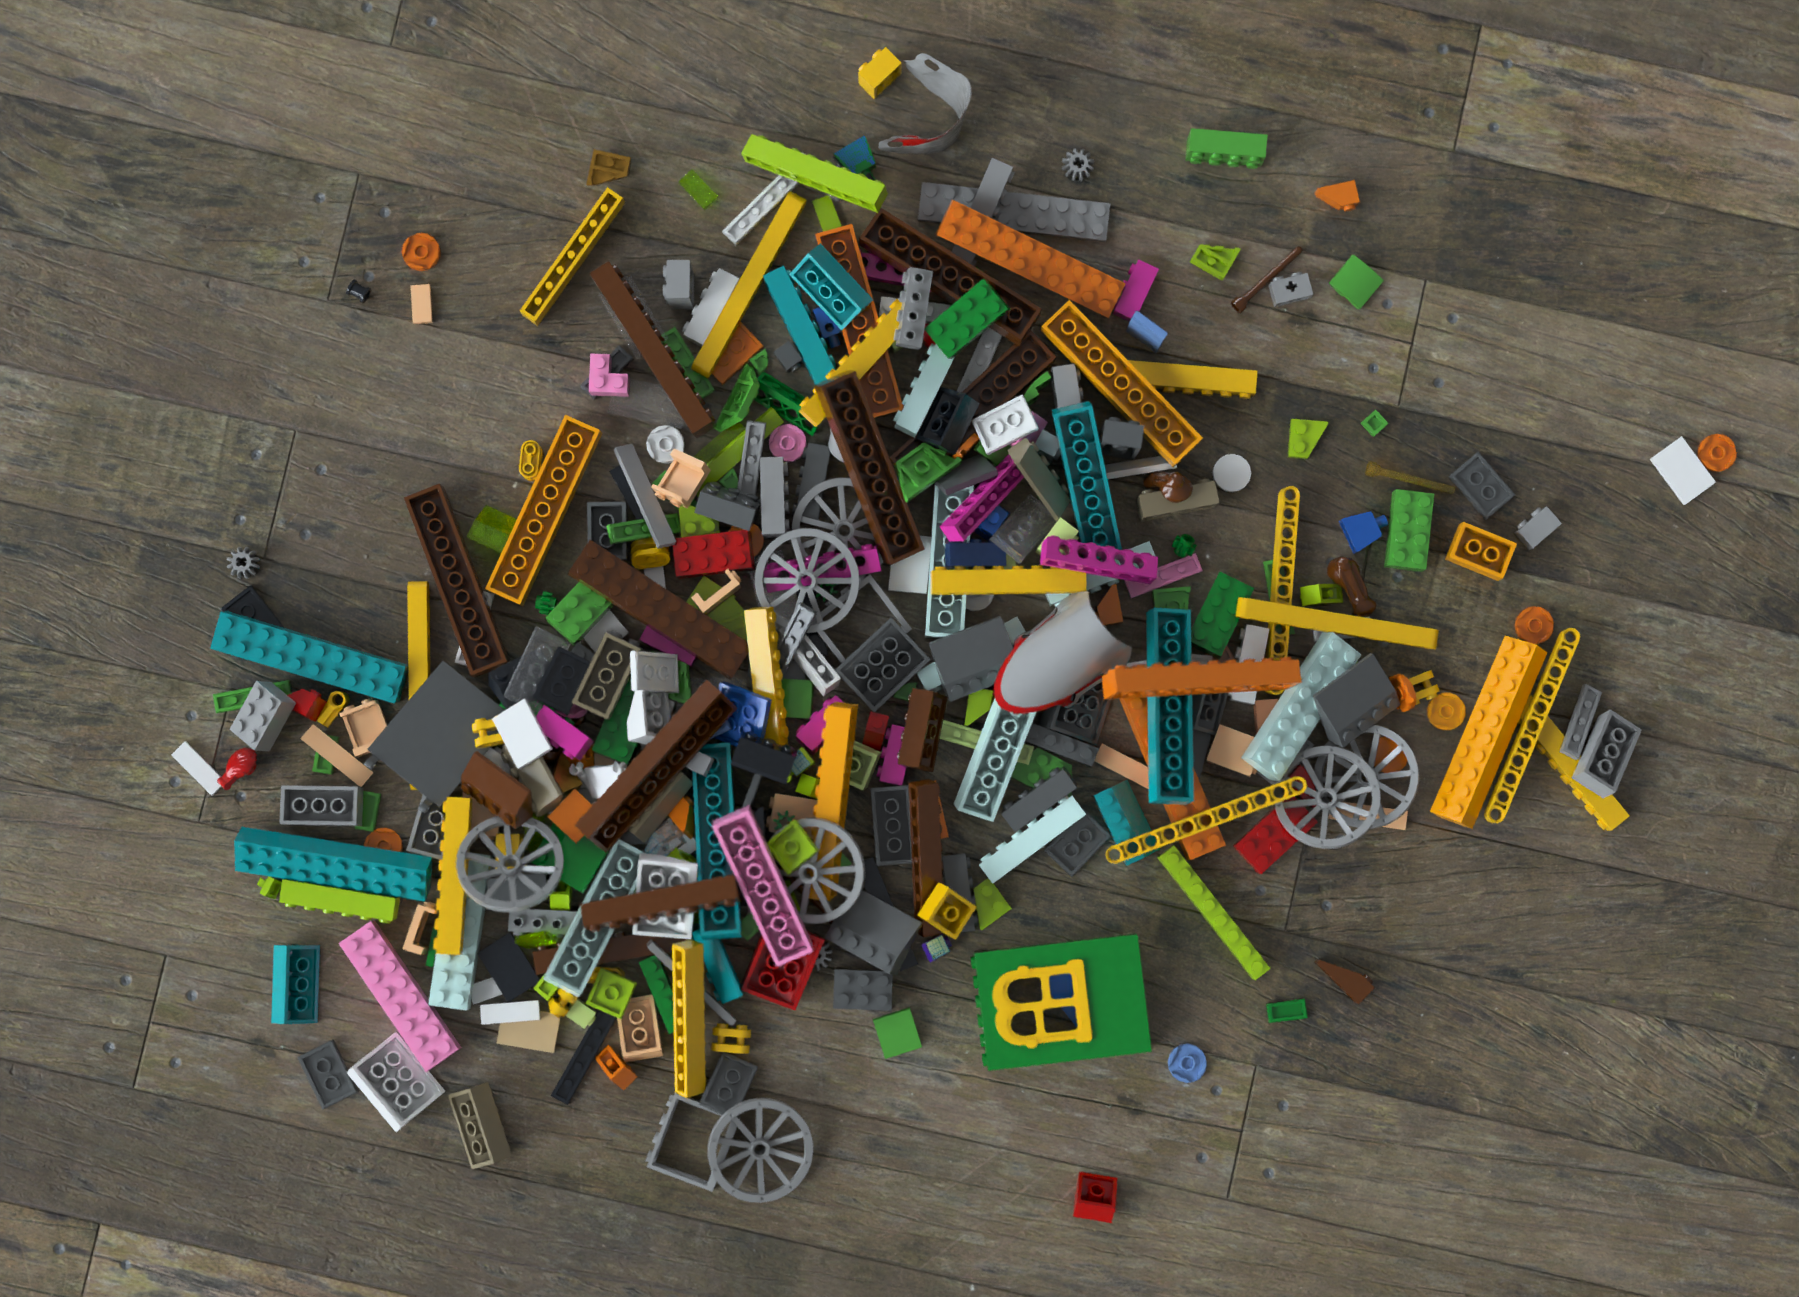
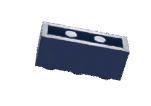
M971 539L970 543L951 541V543L945 544V567H1005L1006 543H1000L999 539H990L988 543H981V539Z

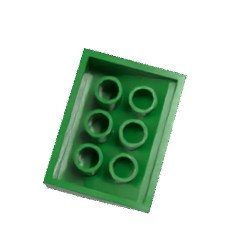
M553 822L550 829L561 844L564 859L563 873L560 880L584 893L608 852L605 853L585 835L575 843ZM545 837L539 845L538 849L549 844ZM553 849L531 862L537 866L555 867Z

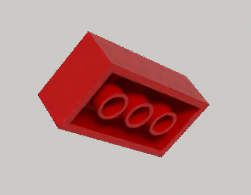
M738 530L675 538L676 543L673 545L676 577L680 579L723 574L727 569L730 572L733 570L735 572L755 570L751 531Z
M1294 796V797L1288 798V799H1286V800H1283L1282 802H1290V801H1298V800H1297V799L1295 798V796ZM1274 807L1232 846L1258 874H1262L1298 840L1283 827ZM1305 807L1284 809L1288 818L1295 826L1309 813ZM1312 818L1301 831L1307 833L1318 821Z

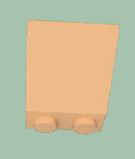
M653 995L631 998L623 1018H617L622 1056L625 1063L664 1056Z

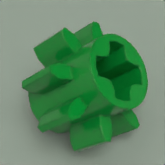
M1182 534L1181 537L1177 535L1172 544L1174 553L1182 558H1185L1187 555L1192 556L1197 546L1194 544V538L1188 534Z
M820 584L821 588L823 586L826 588L830 587L831 595L838 594V591L833 590L836 584ZM819 593L816 595L817 598H819L820 596L823 597Z
M543 591L542 595H537L535 609H540V614L548 615L557 606V598L553 597L552 592Z
M787 810L785 812V815H781V813L778 812V820L773 819V821L777 822L778 826H776L774 829L777 830L783 827V825L780 824V820H784V817H787V821H790L791 823L792 819L795 818V815L789 817Z

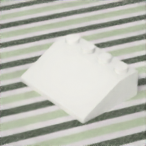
M640 853L636 893L696 882L698 864L659 854ZM682 912L672 918L662 916L656 921L641 920L639 924L633 925V935L691 939L693 914Z
M397 1032L358 1061L347 1072L395 1132H398L445 1092L429 1071L426 1072L411 1049Z

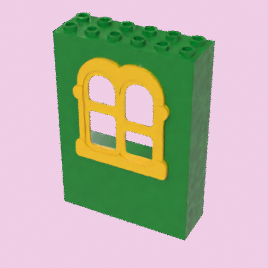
M1138 934L974 952V956L970 957L971 967L976 969V976H973L974 988H978L975 1002L976 1007L980 1008L981 1014L977 1015L978 1026L982 1027L983 1034H979L980 1045L985 1047V1053H982V1062L984 1067L987 1066L988 1071L1152 1052ZM1058 974H1071L1074 990L1073 997L1052 999L1049 977ZM1039 977L1041 979L1043 995L1041 1001L1020 1004L1014 1003L1008 998L1007 988L1013 980ZM1074 1006L1076 1008L1078 1024L1076 1030L1053 1033L1045 1031L1044 1009ZM1021 1011H1034L1037 1028L1036 1034L1020 1036L1014 1033L1011 1028L1012 1017Z

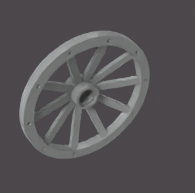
M832 478L815 485L802 497L795 509L792 519V530L800 529V522L833 530L829 532L830 534L841 540L847 547L848 541H850L856 549H861V545L853 536L874 540L872 533L855 530L868 523L866 518L853 523L861 509L859 500L848 519H846L843 485L853 486L850 478ZM838 486L840 519L837 518L818 495L823 490ZM812 498L816 500L835 524L802 516ZM842 525L849 526V532L846 535L839 533V528ZM796 537L803 560H805L804 557L808 556L804 548L815 545L818 537L803 543L800 537ZM831 544L826 552L834 551L836 547ZM879 553L880 564H882L883 560ZM843 560V568H844V567L846 566V562ZM824 563L818 564V565L816 566L817 569H819L821 566H823Z
M796 529L777 537L764 550L756 567L755 589L761 606L773 608L800 590L794 612L800 602L803 603L807 592L812 608L817 612L815 617L818 624L810 625L807 633L819 632L840 622L853 607L859 590V571L851 551L837 537L818 529ZM796 537H818L808 569L805 567ZM790 539L800 572L774 553L781 544ZM823 540L830 542L840 550V554L813 572ZM769 557L796 576V578H763ZM845 557L850 568L851 578H818L820 574ZM804 575L811 577L812 583L810 586L802 584L801 579ZM763 583L796 585L775 601L769 603L765 595ZM818 584H851L850 594L846 603L844 604L818 586ZM813 590L841 610L829 620L823 621ZM774 610L776 613V623L786 628L789 621Z
M1373 725L1363 732L1374 734L1368 765L1377 778L1379 788L1400 800L1401 804L1391 813L1385 815L1380 802L1378 811L1380 818L1375 819L1370 829L1386 826L1401 817L1414 801L1420 779L1417 759L1410 746L1395 732L1377 725ZM1380 735L1394 741L1398 746L1374 768ZM1354 739L1350 742L1353 752L1363 759ZM1329 740L1325 746L1336 747L1337 744ZM1402 751L1405 753L1410 770L1379 774ZM1318 756L1314 769L1323 788V783L1326 782V777H1323V771L1328 756ZM1334 756V761L1347 769L1352 767V764ZM1357 769L1355 772L1357 776H1351L1347 781L1357 782L1347 791L1369 786V782H1364L1365 775L1360 769ZM1343 776L1332 777L1331 783H1338ZM1411 776L1406 796L1401 795L1379 781ZM1367 793L1359 796L1357 808H1363ZM1327 796L1321 799L1324 803H1330ZM1340 813L1346 824L1351 827L1359 828L1365 821L1359 820L1360 815L1357 814L1350 818Z
M1318 746L1298 753L1282 779L1276 781V783L1289 779L1288 775L1291 771L1302 763L1318 792L1306 787L1304 793L1315 799L1275 803L1276 813L1283 827L1300 842L1316 848H1340L1360 839L1373 825L1380 806L1379 784L1370 766L1355 753L1335 746ZM1317 756H1328L1325 788L1322 787L1307 759ZM1334 756L1351 762L1353 764L1352 767L1331 789ZM1358 768L1369 782V786L1337 794ZM1293 781L1292 787L1300 790L1302 784ZM1276 787L1274 790V795L1277 798L1282 797L1283 789L1281 787ZM1369 792L1372 793L1370 812L1339 801ZM1327 796L1330 797L1332 801L1330 803H1324L1321 799ZM1317 805L1296 826L1290 821L1284 810L1287 808ZM1335 807L1366 817V820L1358 829L1352 832ZM1322 810L1320 838L1312 837L1302 832L1301 829ZM1329 811L1339 823L1346 836L1326 839Z
M492 817L475 826L463 839L456 858L459 882L467 895L479 905L501 912L525 910L545 900L557 887L564 867L561 844L549 827L534 818L521 825L528 827L529 830L514 855L512 854L510 825L505 824L500 817ZM504 826L505 856L488 838L485 832ZM535 831L544 836L549 844L520 859ZM479 837L499 861L469 853L468 851ZM553 849L555 867L524 866ZM465 859L497 869L467 876L465 872ZM514 866V868L508 869L507 867ZM521 872L552 874V876L541 889ZM500 875L485 895L477 891L471 884V882ZM518 878L533 890L535 894L525 899L517 900L515 880ZM509 880L511 901L492 899L491 897L504 881Z
M820 818L799 819L797 821L801 827H819L815 840L818 850H820L825 829L834 833L842 840L838 846L820 861L816 862L819 854L818 851L791 875H787L784 870H779L781 876H799L787 888L789 893L793 892L803 882L805 883L801 908L798 911L802 922H828L848 911L858 899L865 879L863 855L854 838L836 823ZM785 825L784 827H782L781 829H779V830L772 836V838H773L775 835H777L781 830H783L787 825ZM846 846L849 848L855 865L822 868L825 863ZM807 868H811L814 871V877L807 874ZM856 872L852 892L822 876L825 874ZM819 882L848 897L847 900L840 907L832 910ZM811 884L826 911L824 914L806 913Z
M770 1098L749 1099L730 1108L715 1124L708 1142V1161L714 1178L727 1193L747 1202H769L793 1191L806 1176L813 1157L812 1136L802 1116L788 1104ZM756 1108V1136H753L737 1115ZM762 1108L781 1111L780 1116L762 1136ZM787 1116L791 1117L801 1130L769 1140ZM732 1120L748 1138L749 1142L723 1138L720 1135L726 1125ZM802 1137L804 1139L803 1157L771 1147ZM717 1144L748 1148L717 1164ZM758 1144H763L762 1150H754ZM769 1154L801 1163L795 1175L788 1180ZM749 1156L732 1185L726 1180L720 1170ZM755 1159L757 1160L758 1193L739 1189ZM763 1159L766 1160L784 1185L765 1192Z

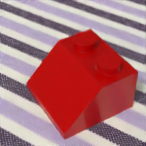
M1079 1171L1073 1217L1112 1223L1116 1209L1118 1178Z

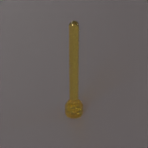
M1368 461L1366 466V476L1374 477L1381 475L1450 494L1456 491L1455 487L1381 468L1380 465H1377V462Z

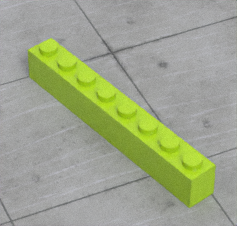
M751 134L741 152L747 163L876 213L879 212L888 195L885 184L879 180L873 181L861 173L855 174L845 167L839 168L830 161L818 160L814 155H805L796 148L790 149L785 147L780 142H771L762 135L756 136Z
M1172 845L1157 857L1252 980H1257L1271 969L1177 848Z

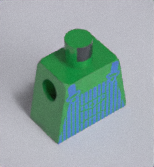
M865 135L834 153V159L840 167H845L852 173H861L868 179L875 180L871 171L876 168V162Z

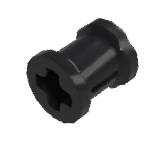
M353 279L347 287L346 294L353 295L360 299L361 303H365L371 294V288H365L358 284L357 280Z

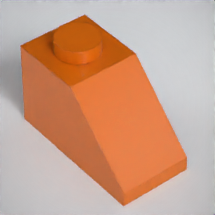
M1355 180L1320 187L1315 192L1317 198L1337 210L1344 209V212L1354 210L1360 202Z
M1116 584L1110 587L1096 607V612H1094L1103 626L1123 622Z
M687 795L682 797L668 816L691 840L695 830L694 802Z
M609 1044L595 1057V1060L609 1079L622 1090H625L637 1078L631 1067L625 1063Z

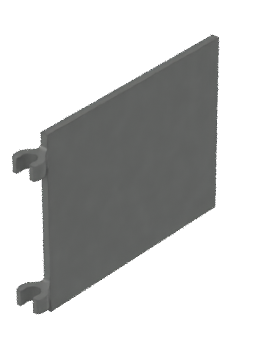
M442 661L367 750L372 753V756L364 764L372 770L377 762L381 760L427 797L418 807L426 814L433 804L440 808L443 802L447 800V797L461 783V775L474 752L478 751L485 755L490 747L476 748L474 740L480 736L479 733H473L472 724L475 723V720L480 718L491 720L494 716L501 714L505 710L446 662ZM498 730L487 732V736L499 734Z

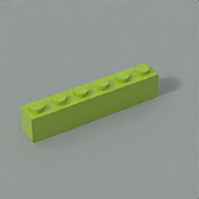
M282 879L279 902L285 903L287 907H297L299 905L304 906L305 910L314 911L322 909L323 913L334 914V912H340L345 917L358 915L363 920L376 918L381 923H391V921L398 917L400 898Z

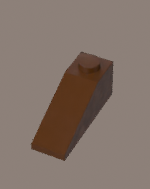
M1318 959L1315 961L1356 1004H1360L1375 988L1372 985V979L1366 974L1362 975Z

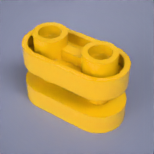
M528 440L521 446L519 472L528 481H535L542 466L543 450L536 441Z
M653 538L635 540L630 546L632 565L637 569L665 566L670 561L669 546L657 549Z
M1432 670L1409 678L1412 685L1422 682L1424 686L1423 690L1416 692V705L1420 704L1419 700L1426 697L1427 700L1438 696L1437 692L1440 691L1438 685L1432 686L1429 681L1430 678L1434 677Z
M480 718L476 719L475 723L472 724L473 733H479L480 736L474 740L476 748L505 744L500 733L487 736L488 731L498 730L492 719Z
M559 988L557 992L560 997L558 999L552 997L548 1002L550 1013L557 1018L565 1017L569 1012L567 1003L574 1004L578 999L573 994Z
M717 1023V1026L713 1027L712 1035L718 1036L717 1042H711V1051L749 1054L750 1045L744 1044L745 1038H751V1029H748L747 1025H736V1028H731L726 1023ZM725 1037H737V1044L725 1043Z

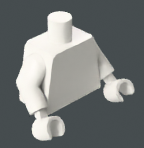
M615 761L613 765H594L583 769V763L578 762L576 766L572 764L569 771L572 775L578 776L591 793L592 798H600L606 789L627 768V764L621 762L619 765Z

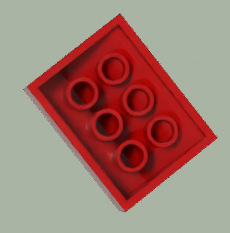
M807 931L813 944V952L777 967L761 933L742 979L741 990L795 1011L825 939Z

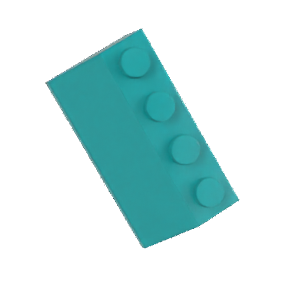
M821 243L811 250L789 274L841 330L848 326L873 301L871 296Z
M1128 780L1093 795L1094 801L1115 844L1152 831ZM1147 836L1146 844L1148 846L1155 845V836ZM1129 843L1127 846L1128 852L1135 853L1138 850L1137 843ZM1160 847L1127 859L1124 863L1128 866L1160 850Z
M700 929L692 932L691 939L703 944V965H706L708 970L706 976L709 983H713L716 988L713 992L717 1001L721 1000L722 1004L743 996L745 993L741 990L740 981L722 940H702Z
M274 945L271 1023H318L320 945Z

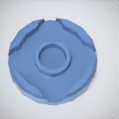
M1188 1043L1180 1044L1169 1054L1168 1068L1172 1076L1177 1080L1185 1083L1194 1082L1205 1073L1207 1066L1206 1057L1197 1046Z

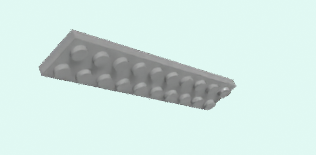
M922 182L918 221L941 223L952 200L971 208L979 188ZM1006 192L1003 201L999 199L997 203L999 211L996 218L991 217L1021 233L1106 242L1110 203Z

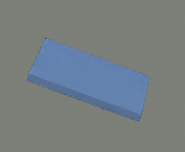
M1139 311L1134 313L1126 329V332L1155 353L1161 348L1168 334Z

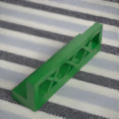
M763 372L757 379L760 384L759 389L764 391L766 397L757 395L754 400L768 409L772 407L780 417L813 436L818 426H813V428L807 426L804 421L806 418L798 412L802 408L800 403L806 397L766 372ZM772 399L779 400L782 407H776ZM788 409L795 410L798 417L791 416Z

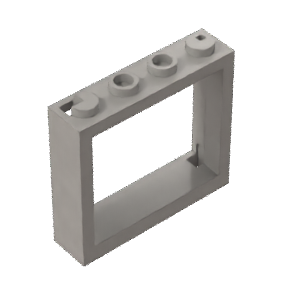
M865 574L859 577V590L869 583L901 624L903 631L908 633L912 630L870 574L867 576ZM848 585L841 590L840 593L842 595L837 599L842 603L847 600L851 587ZM829 600L825 603L826 607L820 611L822 618L837 607ZM816 617L812 621L811 625L818 624ZM824 630L817 632L839 662H844L846 659Z
M674 1093V1096L670 1095L666 1106L669 1107L667 1114L663 1113L659 1123L662 1125L661 1131H656L652 1143H655L653 1151L649 1150L645 1160L648 1162L647 1167L713 1192L717 1181L712 1172L709 1180L706 1181L656 1162L679 1100L722 1116L699 1105L700 1100L692 1097L686 1098ZM732 1120L725 1138L733 1139L737 1126ZM722 1144L717 1156V1164L725 1160L730 1145Z

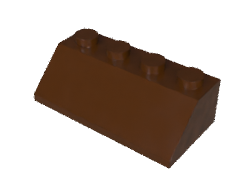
M912 688V693H910L908 698V712L905 714V729L901 734V749L897 754L899 765L928 772L934 771L948 699L946 696L934 691Z
M478 751L474 752L461 775V788L463 792L472 796L480 805L488 808L493 815L500 817L505 824L511 825L515 829L519 828L533 817L531 790Z

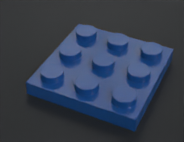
M725 681L720 682L718 690L737 707V710L728 718L732 729L715 738L736 747L742 732H753L758 735L757 737L764 739L772 699Z

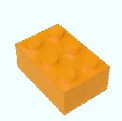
M1462 522L1458 525L1445 560L1500 581L1504 578L1517 543Z

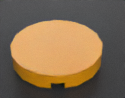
M1440 693L1437 697L1432 698L1427 706L1429 722L1440 730L1457 728L1463 723L1466 716L1464 703L1453 693Z

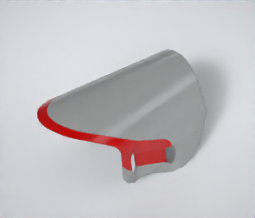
M921 53L914 60L904 61L906 68L928 90L949 104L956 111L959 120L947 132L931 139H923L916 135L892 136L890 139L879 142L878 148L882 151L902 154L941 152L949 148L959 136L971 97L970 82L963 74L952 70L933 57ZM925 60H931L939 66V69L937 71L932 70L925 65ZM903 142V146L890 147L887 143Z
M1088 591L1073 593L1065 597L1032 630L1024 632L1015 638L1014 648L1005 659L994 684L995 700L1002 709L1016 714L1037 712L1056 705L1070 708L1077 703L1085 692L1102 682L1101 674H1107L1108 670L1114 669L1115 666L1127 665L1132 647L1118 641L1102 625L1090 606ZM1022 635H1030L1026 638H1022ZM1073 693L1076 694L1074 702L1070 700Z

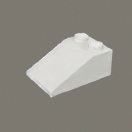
M635 691L627 720L628 741L647 745L670 721L668 693Z

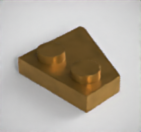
M594 149L586 185L593 186L628 177L632 158Z

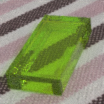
M692 169L678 181L704 210L718 198L715 192Z
M541 931L515 937V944L529 949L556 944L558 937L550 932Z

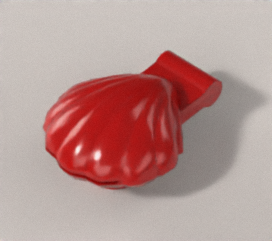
M248 747L235 751L227 762L226 772L217 779V783L225 790H229L238 778L252 774L256 769V751Z

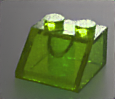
M486 505L474 520L467 537L501 554L517 519Z

